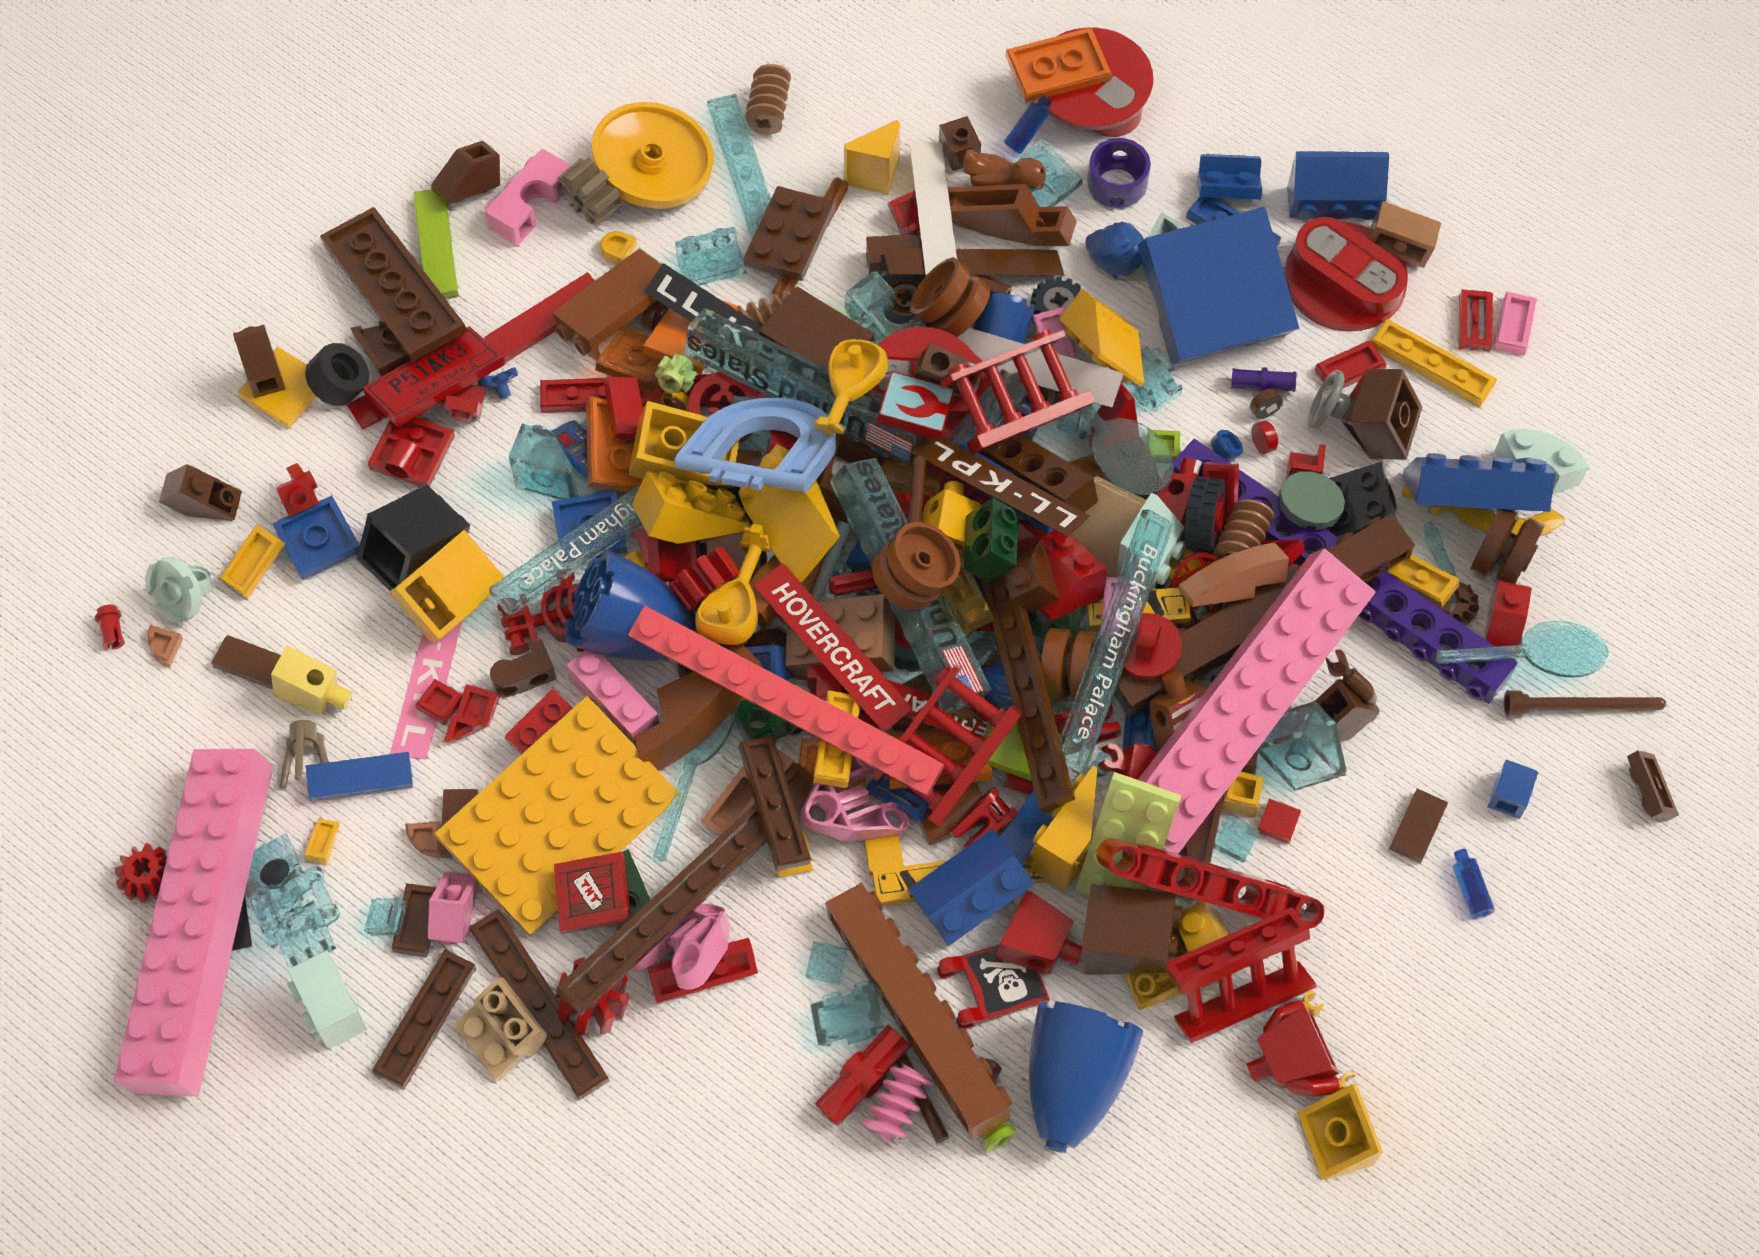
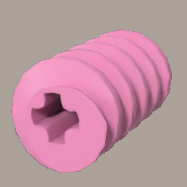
M902 1063V1068L891 1067L889 1070L896 1080H884L882 1083L889 1093L877 1092L876 1098L882 1106L870 1105L869 1111L875 1119L863 1118L862 1124L866 1128L895 1144L897 1143L893 1139L894 1136L905 1138L907 1135L900 1127V1124L912 1125L914 1122L907 1114V1111L919 1112L921 1109L914 1101V1098L926 1099L928 1096L922 1090L921 1085L933 1086L934 1081Z

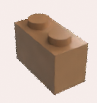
M1383 201L1372 221L1368 239L1395 258L1424 268L1436 247L1441 222Z

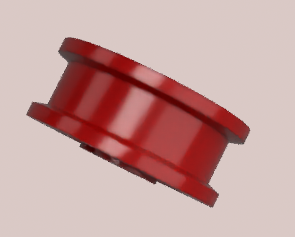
M718 371L706 375L696 383L689 396L688 410L691 413L701 415L705 400L712 394L714 395L710 398L711 415L722 409L723 405L729 406L738 403L733 393L739 394L745 401L758 399V395L754 386L744 379L742 375L730 371ZM753 433L741 437L739 444L746 441Z

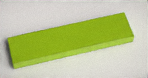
M431 189L415 191L413 193L423 270L444 298L458 297L447 203Z

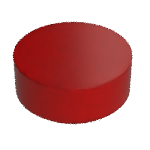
M1267 420L1253 424L1251 436L1256 449L1261 454L1275 451L1278 447V435L1274 426Z

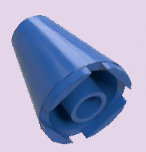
M992 293L991 299L988 300L983 312L973 323L974 329L1024 344L1033 319L1034 305L1031 304L1028 307L1026 305L1027 299L1019 296Z

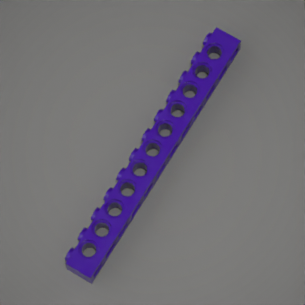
M1193 438L1171 463L1169 471L1179 472L1182 457L1193 458L1202 462L1198 474L1200 477H1203V465L1206 462L1231 463ZM1239 469L1238 501L1244 499L1256 500L1266 504L1274 512V519L1270 522V528L1265 533L1264 541L1302 539L1304 549L1313 552L1321 548L1328 550L1337 545L1336 542L1339 538L1328 530H1315L1316 527L1308 526L1306 529L1287 519L1280 509V497ZM1277 532H1286L1290 536L1284 537L1279 535ZM1302 553L1294 561V564L1302 565L1309 554ZM1387 571L1366 583L1376 593L1358 615L1362 620L1373 623L1383 630L1389 639L1400 642L1409 648L1412 654L1419 660L1429 662L1446 679L1459 683L1466 688L1473 698L1483 700L1487 704L1491 703L1512 676L1518 664L1516 660ZM1385 606L1394 607L1398 612H1391ZM1412 625H1419L1425 631H1418ZM1440 644L1450 646L1452 651L1443 649ZM1467 663L1476 664L1480 670L1470 668Z

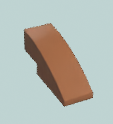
M1275 542L1254 546L1226 556L1201 569L1179 584V591L1192 607L1254 598L1256 586L1286 582L1289 558Z
M777 749L784 774L786 775L797 764ZM744 767L740 769L701 820L702 823L719 836L755 804Z

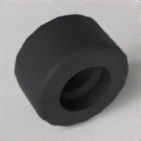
M331 343L324 346L306 365L305 377L307 385L313 394L322 402L332 406H343L350 403L363 391V387L369 382V370L362 356L352 347L343 343Z

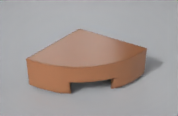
M150 625L147 634L149 647L154 657L160 663L171 667L183 637L180 633Z
M440 821L405 824L408 838L416 850L429 857L441 858L440 842L434 836V833L441 828Z

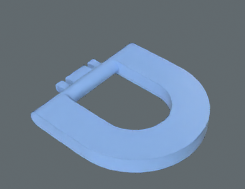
M787 398L746 400L729 405L709 416L677 453L675 468L708 474L709 481L716 483L721 479L722 484L747 488L751 484V489L760 490L763 485L806 493L834 456L836 436L835 433L832 436L823 434L821 430H815L814 421L818 420L819 416L828 417V415L814 405ZM779 430L790 433L798 438L797 442L775 469L722 460L737 440L756 431Z

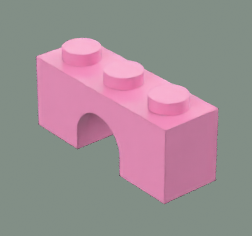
M543 148L535 156L530 157L522 171L507 182L503 192L488 203L485 210L488 229L518 247L536 227L534 209L526 203L534 198H545L556 204L563 196L559 189L562 183L557 178L571 165Z
M584 650L566 664L570 682L584 697L588 696L593 702H598L611 721L636 748L634 736L659 724L658 713L602 654Z

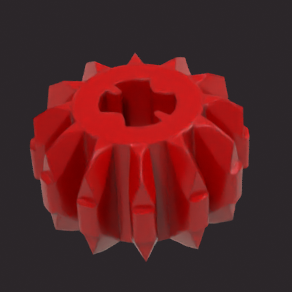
M145 843L141 851L131 846L132 855L129 857L120 855L119 860L123 865L114 868V873L119 878L116 881V885L120 891H125L124 895L131 901L137 897L140 903L146 904L151 895L157 900L168 856H166L165 850L160 846L153 850L150 844Z

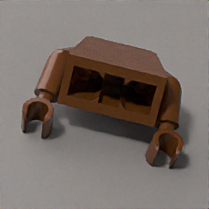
M1340 649L1335 650L1338 662H1331L1328 658L1325 660L1329 673L1334 677L1343 676V679H1338L1297 717L1292 716L1290 705L1275 725L1280 728L1291 726V731L1307 739L1312 746L1348 741L1367 724L1373 722L1380 712L1376 705L1377 696L1372 684L1355 668H1349L1346 655Z

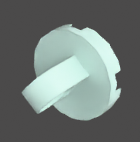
M164 557L147 568L145 575L146 591L148 595L154 594L158 603L154 608L165 620L179 623L192 619L199 612L201 596L210 591L212 574L209 569L203 566H187L182 560L175 557Z

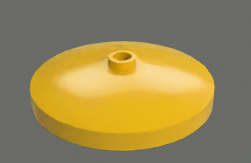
M653 102L626 104L612 110L603 117L593 134L590 155L597 172L599 173L601 170H604L609 176V179L606 180L607 184L617 188L621 195L620 198L629 203L654 209L677 207L696 198L709 182L714 164V152L709 137L694 119L676 108Z

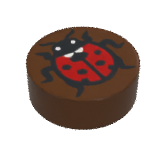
M656 301L644 310L642 314L643 327L654 331L667 312L668 307Z

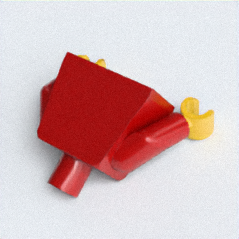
M1308 991L1302 1001L1295 1000L1276 1008L1264 1025L1263 1034L1257 1039L1264 1055L1246 1063L1249 1073L1255 1082L1273 1075L1277 1085L1283 1089L1287 1088V1090L1294 1094L1317 1097L1331 1095L1347 1087L1345 1080H1350L1356 1076L1354 1072L1348 1071L1339 1078L1335 1077L1340 1073L1315 1020L1324 1004L1312 1006L1309 1003L1316 996L1314 991Z

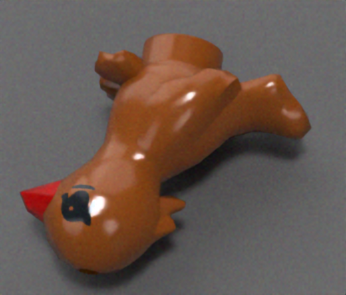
M973 149L967 150L964 155L963 172L970 175L972 186L1026 184L1029 190H1042L1044 187L1046 169L1037 159L1032 157L1022 158L1012 163L995 154H978Z

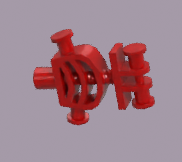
M561 570L555 574V579L559 581V585L549 587L543 593L541 613L530 614L525 594L519 595L522 611H515L517 607L515 599H505L497 604L498 611L503 614L500 620L501 625L504 628H509L504 632V636L511 643L509 647L511 655L526 653L529 650V645L524 642L523 638L530 637L532 643L538 641L534 628L543 625L556 641L566 643L565 624L569 618L573 620L572 611L575 602L573 596L578 584H572V580L575 579L574 571ZM565 598H567V606H563ZM555 601L556 609L548 611L550 604ZM559 622L562 628H557L552 623ZM575 647L577 652L584 651V649Z

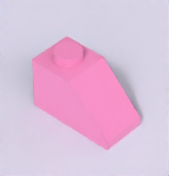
M445 872L429 900L428 939L438 940L443 944L463 943L471 926L479 884L470 874Z

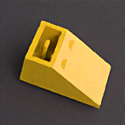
M1081 289L1059 318L1067 327L1065 333L1076 341L1081 349L1091 355L1090 358L1098 365L1124 373L1121 381L1128 384L1132 380L1142 387L1144 385V375L1138 330L1122 316L1084 289Z
M647 471L632 502V506L648 536L677 544L745 532L746 527L750 528L752 526L745 515V511L740 507L736 496L732 492L723 488L713 490L695 480H689V482L678 480L667 472L657 474Z
M464 529L388 593L427 639L434 643L466 618L505 583L507 579Z
M1094 765L1086 775L1080 773L1074 781L1072 788L1075 800L1054 809L1052 813L1054 819L1050 825L1046 826L1043 824L1033 839L1035 845L1029 855L1033 858L1030 870L1063 893L1067 891L1082 870L1091 841L1097 767Z
M1199 901L1182 910L1180 928H1173L1172 939L1178 940L1177 957L1227 936L1229 933L1217 906ZM1167 973L1124 974L1139 1010L1182 995ZM1216 980V981H1214V982H1212V983H1209V984H1207V985H1205V986H1203V987H1206V986H1209V985H1211V984H1214V983L1218 982V980Z

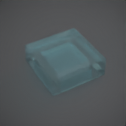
M1229 815L1215 841L1214 848L1244 863L1260 830Z
M400 897L371 899L364 932L371 936L399 935L406 901Z
M813 941L806 978L840 985L848 948Z

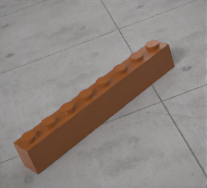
M861 882L825 902L827 916L906 1040L910 1043L972 1142L1010 1120L1009 1106L1012 1105L1008 1093L1002 1085L996 1087L990 1078L993 1076V1073L987 1061L983 1057L977 1058L971 1049L974 1047V1044L964 1028L959 1030L953 1022L955 1015L946 1000L940 1002L934 993L937 989L932 978L927 972L922 974L916 966L918 959L913 949L909 945L903 946L898 938L901 935L897 925L892 918L885 919L880 911L883 909L882 904L875 892L871 891L868 893Z

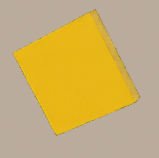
M276 347L274 352L286 389L254 398L247 380L237 393L239 398L290 428L314 401L316 396L307 385L305 377L307 364L281 348Z

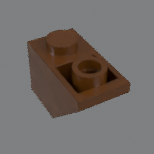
M483 140L456 149L432 182L431 190L447 204L499 187L500 154Z
M265 325L251 326L233 333L254 398L285 390L278 361Z
M185 464L166 474L159 503L186 516L233 521L236 517L242 491L189 464Z

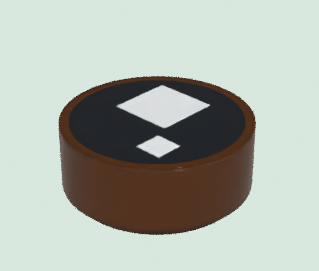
M1266 389L1252 399L1250 410L1257 419H1265L1280 409L1283 399L1275 389Z

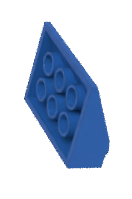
M1429 453L1426 457H1416L1403 470V478L1418 505L1550 512L1555 472L1549 464H1546V461L1540 459H1527L1526 463H1518L1506 457H1494L1493 461H1482L1479 457L1472 455H1462L1459 459H1446L1445 455Z

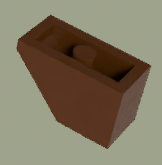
M1040 539L1018 550L1017 566L1004 574L1010 599L1029 612H1033L1059 599L1044 541Z

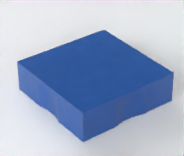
M1266 207L1146 237L1137 245L1149 288L1158 306L1159 324L1171 366L1211 356L1227 348L1241 345L1248 346L1289 335L1300 329Z

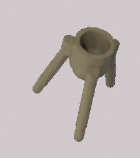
M297 720L289 725L290 737L286 738V752L280 781L282 789L287 786L293 752L295 753V780L297 781L302 779L303 755L312 753L314 747L317 748L321 763L329 762L324 747V735L317 733V724L311 720Z

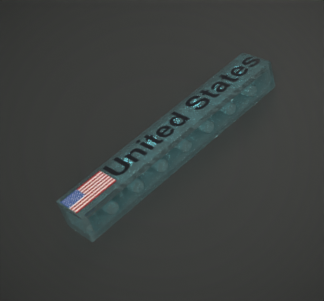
M706 308L688 325L685 355L771 398L803 401L818 407L829 415L836 398L831 388L827 368ZM872 390L860 398L849 402L839 423L844 428V434L909 466L913 461V457L917 456L911 452L926 440V436L877 423L884 396Z
M876 458L844 464L830 480L833 491L838 497L847 520L852 526L871 567L874 556L905 524H908ZM941 593L928 607L917 611L903 609L889 601L890 607L895 613L905 638L909 642L933 693L938 688L934 681L945 666L951 669L956 664L962 667L956 678L974 692L984 697L992 690L944 593ZM949 689L945 691L938 701L942 711L945 713L970 706Z

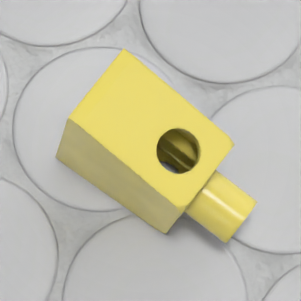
M287 645L271 673L273 697L318 714H323L328 704L345 710L353 694L352 691L337 685V671L334 668Z

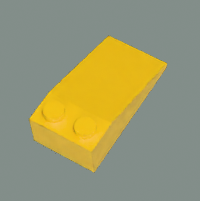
M776 444L771 452L762 458L758 467L775 469L790 450ZM817 481L813 483L806 493L763 485L760 490L751 489V484L747 488L741 487L738 491L744 509L754 524L763 526V535H767L769 545L776 557L802 583L840 537Z

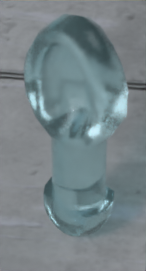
M1433 521L1426 522L1423 526L1424 537L1439 569L1456 576L1455 569L1445 551L1444 542L1437 526Z

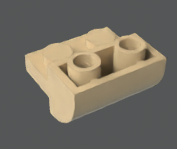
M497 977L473 1000L475 1005L453 1026L494 1080H501L525 1056L532 1057L539 1050L546 1039L547 1033L506 980L502 977Z

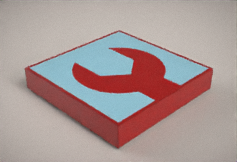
M891 371L877 423L941 440L955 388H942L940 384Z

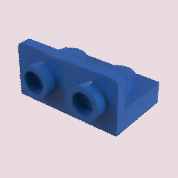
M1201 154L1197 180L1199 197L1261 200L1263 189L1260 178L1261 157Z

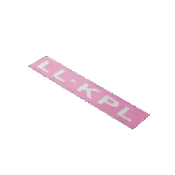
M462 621L434 643H431L422 633L390 754L409 752L411 758L427 760L436 720L417 710L415 704L434 679L446 685Z

